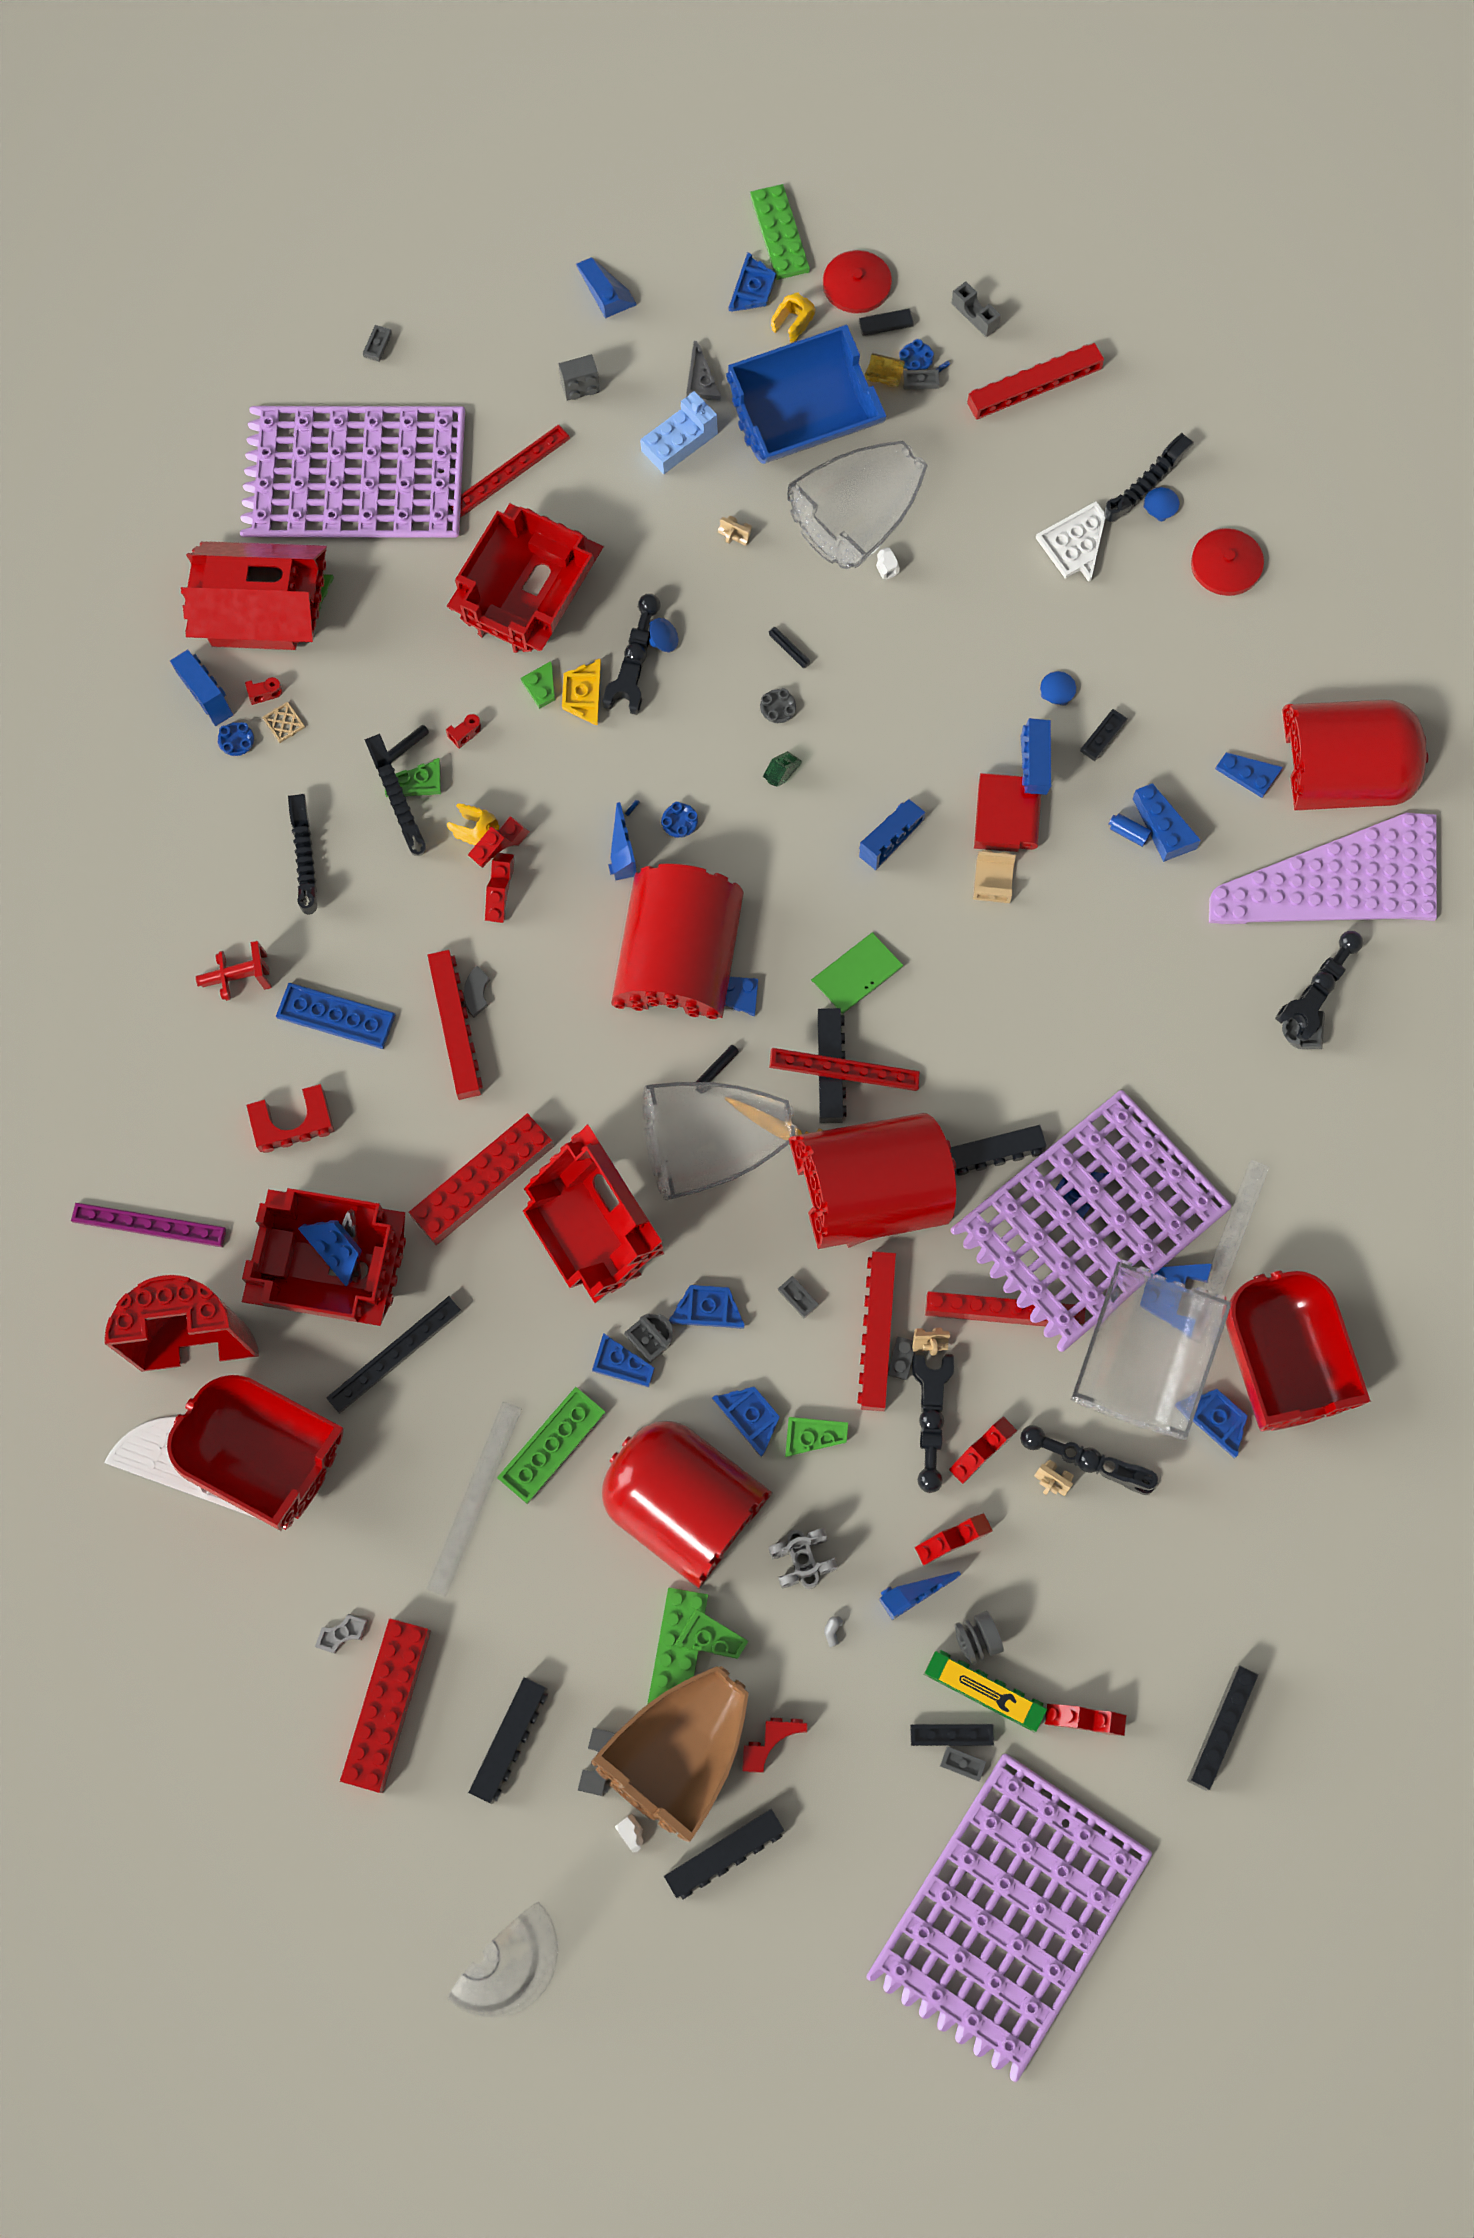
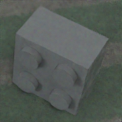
M592 354L558 363L561 385L567 401L600 392L598 371Z

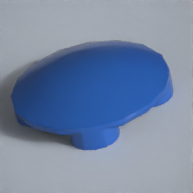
M915 339L900 350V363L907 370H925L932 364L934 352L922 340Z
M1159 487L1148 492L1143 506L1158 521H1165L1166 518L1176 514L1180 502L1174 491L1169 488Z
M657 618L650 622L649 631L651 638L649 642L651 646L657 647L663 652L670 653L674 651L678 646L679 640L678 633L671 622L665 618Z
M1051 672L1041 681V697L1052 704L1065 706L1076 694V683L1065 672Z
M236 722L220 727L218 744L225 754L240 756L252 748L254 735L246 723Z
M674 802L664 811L661 824L664 831L670 836L683 838L690 835L696 829L698 815L690 805Z

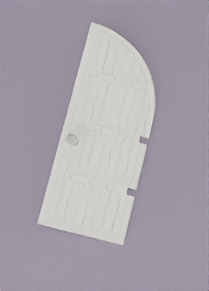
M176 1417L155 1419L134 1428L118 1441L104 1462L113 1467L254 1517L187 1481L175 1470L168 1456L167 1440Z

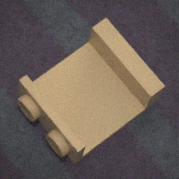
M990 850L978 851L973 900L1010 903L1016 855H1011L1009 852L993 853Z

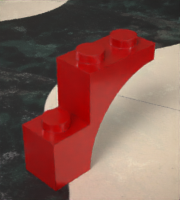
M510 816L499 830L491 826L469 852L468 856L483 868L495 855L505 848L513 845L519 846L530 831Z
M498 853L492 859L491 879L486 886L485 921L504 923L508 889L514 872V854Z
M1003 1416L966 1450L950 1467L949 1471L962 1484L965 1483L1017 1430Z
M982 1513L967 1519L955 1527L936 1534L917 1545L915 1549L924 1566L966 1544L993 1532L985 1514Z
M1047 1704L1045 1725L1125 1736L1127 1715L1080 1706Z
M770 1717V1721H766L765 1747L761 1746V1742H748V1746L744 1745L743 1772L763 1773L767 1756L772 1748L787 1736L796 1733H807V1723H803V1719H791V1722H782L783 1718Z

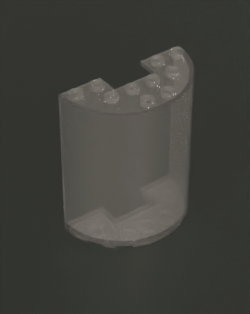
M1121 1259L1120 1262L1116 1263L1070 1400L1078 1401L1077 1404L1093 1408L1098 1413L1145 1429L1152 1428L1151 1431L1165 1436L1172 1435L1173 1438L1187 1440L1232 1302L1227 1301V1297L1220 1294L1210 1295L1208 1290L1201 1287L1189 1290L1184 1288L1185 1284L1174 1281L1169 1283L1165 1277L1152 1274V1270L1142 1266L1140 1268L1132 1267L1133 1263Z

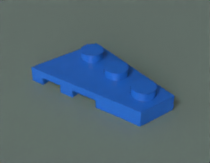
M1226 752L1215 770L1263 798L1283 767Z
M603 1333L592 1372L649 1388L655 1368Z

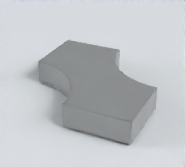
M348 1614L338 1626L333 1628L322 1627L315 1647L335 1654L339 1646L344 1642L362 1639L368 1620Z

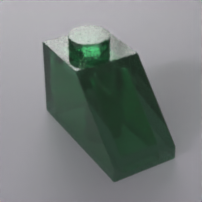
M787 751L772 758L763 778L770 785L778 787L789 779L802 761Z

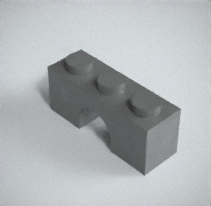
M966 281L953 291L951 304L985 337L999 328L1001 315L990 304L983 308L977 299V291Z
M593 1728L588 1749L599 1752L615 1733ZM582 1770L578 1791L603 1797L604 1793H608L610 1781L602 1778L596 1770Z

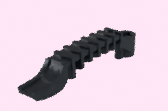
M1183 433L1178 435L1164 449L1162 455L1157 457L1156 464L1152 463L1149 471H1145L1143 477L1137 479L1136 484H1131L1130 490L1126 489L1123 495L1120 494L1118 497L1112 498L1107 502L1104 511L1105 519L1115 522L1124 513H1129L1133 506H1136L1153 487H1156L1159 481L1163 480L1166 474H1169L1170 470L1175 467L1194 442Z
M380 734L364 739L375 768L378 770V775L383 782L382 785L387 792L386 795L389 797L390 804L394 809L398 824L401 826V831L412 855L421 856L426 851V845L417 824H415L410 806L406 802V796L404 797L403 789L398 782L399 779L395 775V769L391 765L392 762ZM413 837L418 845L422 844V847H420L421 851L419 852L416 849H412L414 847Z
M304 793L289 795L288 804L290 821L293 827L292 833L295 837L293 843L296 846L295 854L297 859L295 860L298 866L296 870L299 875L297 881L300 885L298 886L297 902L301 911L304 914L310 915L317 910V888L315 886L316 879L314 876L313 850L310 838L311 831L309 830L310 823Z

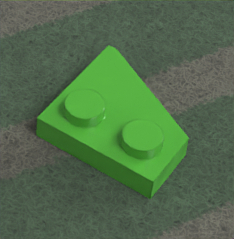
M551 661L521 677V682L539 709L555 701Z

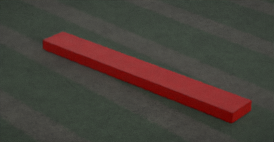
M558 424L461 494L460 518L570 440V436Z
M778 1048L771 1049L769 1068L912 1091L919 1089L920 1071Z

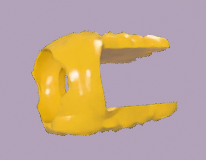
M799 292L784 297L783 302L772 317V331L776 333L789 313L796 314L798 317L788 330L790 334L789 341L791 343L795 342L798 336L806 330L809 322L813 320L816 310L814 304L808 298L801 296Z
M461 803L457 804L456 807L460 809L459 812L462 813L465 819L477 822L475 828L469 829L451 822L447 823V828L453 832L455 838L473 845L479 842L491 826L499 830L498 820L492 813L487 810H481L479 807L476 808L475 806Z

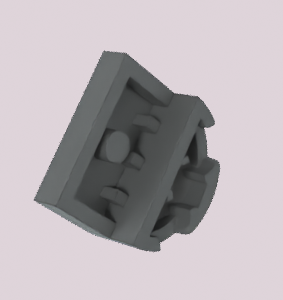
M1318 1011L1320 1025L1315 1033L1304 1042L1297 1038L1300 1029L1299 1023L1293 1018L1283 1021L1282 1031L1287 1041L1298 1049H1322L1324 1011Z
M648 1313L641 1316L640 1320L626 1330L624 1334L651 1363L669 1347L673 1328L670 1321L663 1315Z

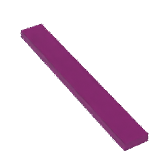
M76 1202L71 1217L72 1223L221 1248L223 1247L227 1230L225 1227Z

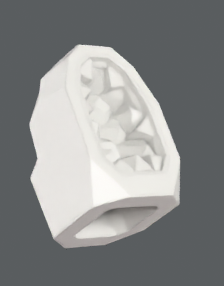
M889 547L881 549L877 554L878 562L876 567L883 579H890L899 573L900 568L892 550Z
M633 1814L618 1823L615 1828L631 1851L638 1852L641 1850L644 1842L642 1838L643 1829Z

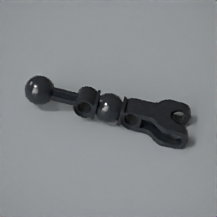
M645 594L638 601V609L641 612L638 627L631 630L629 645H627L624 651V659L618 678L606 686L603 697L604 708L611 709L616 700L625 698L630 702V714L638 715L642 697L637 685L642 663L647 657L650 639L648 627L651 616L658 613L661 604L657 596L653 594Z
M1346 931L1340 936V949L1334 958L1329 957L1312 977L1311 984L1308 985L1299 999L1292 1000L1288 1004L1283 1005L1275 1017L1281 1024L1290 1018L1295 1019L1299 1023L1300 1028L1297 1038L1302 1042L1309 1039L1319 1027L1320 1018L1318 1011L1329 993L1335 988L1336 981L1345 972L1346 969L1342 966L1350 954L1357 953L1363 946L1362 936L1356 931Z
M915 1352L912 1375L921 1385L922 1413L919 1423L922 1430L920 1433V1449H925V1467L919 1473L917 1480L919 1487L924 1492L934 1493L941 1488L943 1483L942 1475L936 1470L937 1450L942 1448L941 1429L944 1425V1417L941 1412L943 1411L944 1384L954 1374V1357L952 1354H945L942 1359L941 1368L933 1370L926 1365L925 1355L922 1352Z
M1027 1426L1021 1432V1443L1028 1450H1038L1042 1447L1061 1455L1062 1459L1067 1463H1075V1466L1078 1464L1084 1472L1100 1473L1104 1478L1119 1483L1139 1494H1151L1158 1483L1156 1473L1149 1469L1112 1457L1105 1458L1104 1454L1101 1455L1094 1448H1084L1083 1446L1080 1448L1074 1442L1064 1444L1046 1437L1045 1432L1038 1426ZM1072 1448L1076 1451V1456L1069 1457L1065 1451ZM1106 1463L1112 1464L1114 1471H1105L1103 1465ZM1142 1480L1147 1481L1149 1485L1143 1483Z

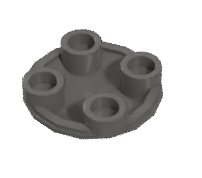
M787 689L771 690L761 698V713L770 722L784 723L795 714V699Z

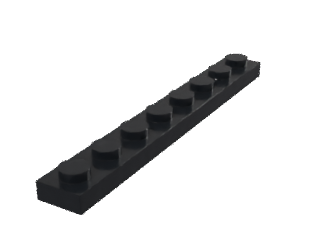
M448 1296L326 1397V1399L340 1414L462 1312L461 1309Z

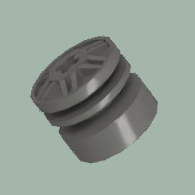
M988 1611L974 1616L976 1626H972L968 1619L964 1620L966 1630H964L960 1622L955 1624L958 1644L971 1665L977 1662L974 1653L982 1661L984 1660V1649L987 1650L991 1657L1004 1651L1000 1635Z

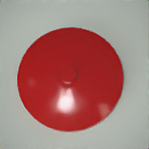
M853 250L836 256L829 262L823 274V290L827 299L835 307L845 312H870L881 306L891 291L892 276L889 267L880 257L867 251Z
M1217 529L1207 533L1197 542L1191 557V567L1195 578L1204 588L1215 594L1233 596L1250 590L1258 582L1264 567V556L1258 543L1248 534L1236 529Z

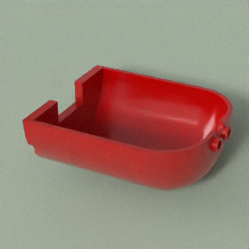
M1365 700L1286 704L1283 707L1286 743H1291L1294 770L1290 776L1294 810L1392 806L1406 802L1418 791L1424 778L1429 756L1426 751V736L1424 735L1422 725L1416 714L1406 705L1394 700Z
M1282 1270L1271 1273V1277L1268 1278L1265 1274L1254 1276L1252 1280L1246 1282L1235 1291L1227 1305L1226 1327L1261 1432L1303 1425L1324 1418L1325 1415L1326 1417H1331L1371 1402L1336 1298L1331 1289L1321 1279L1303 1271L1282 1273Z
M227 1375L208 1382L197 1392L193 1399L190 1398L185 1406L187 1412L184 1415L178 1414L174 1420V1425L167 1440V1451L171 1464L184 1479L282 1531V1529L287 1530L292 1526L294 1518L299 1519L318 1493L326 1479V1468H331L336 1458V1444H341L344 1428L251 1378L240 1375Z
M673 1421L655 1422L642 1428L632 1438L628 1436L622 1444L623 1448L619 1453L616 1452L611 1457L610 1462L612 1464L605 1475L602 1485L604 1508L613 1522L700 1589L723 1559L724 1553L743 1528L747 1524L749 1525L773 1492L687 1426Z

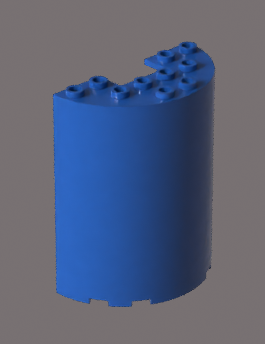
M848 325L728 365L726 378L731 386L732 402L740 419L738 421L739 428L745 433L744 439L747 447H751L756 458L762 464L885 422L886 414L874 386H868L859 365L860 353Z

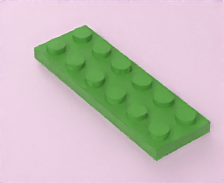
M780 184L750 191V197L769 258L776 273V280L809 273V264L784 185Z
M575 1387L499 1474L497 1479L528 1505L606 1412Z
M668 1588L647 1704L667 1690L694 1676L699 1650L676 1646L675 1642L696 1609L705 1614L708 1594Z

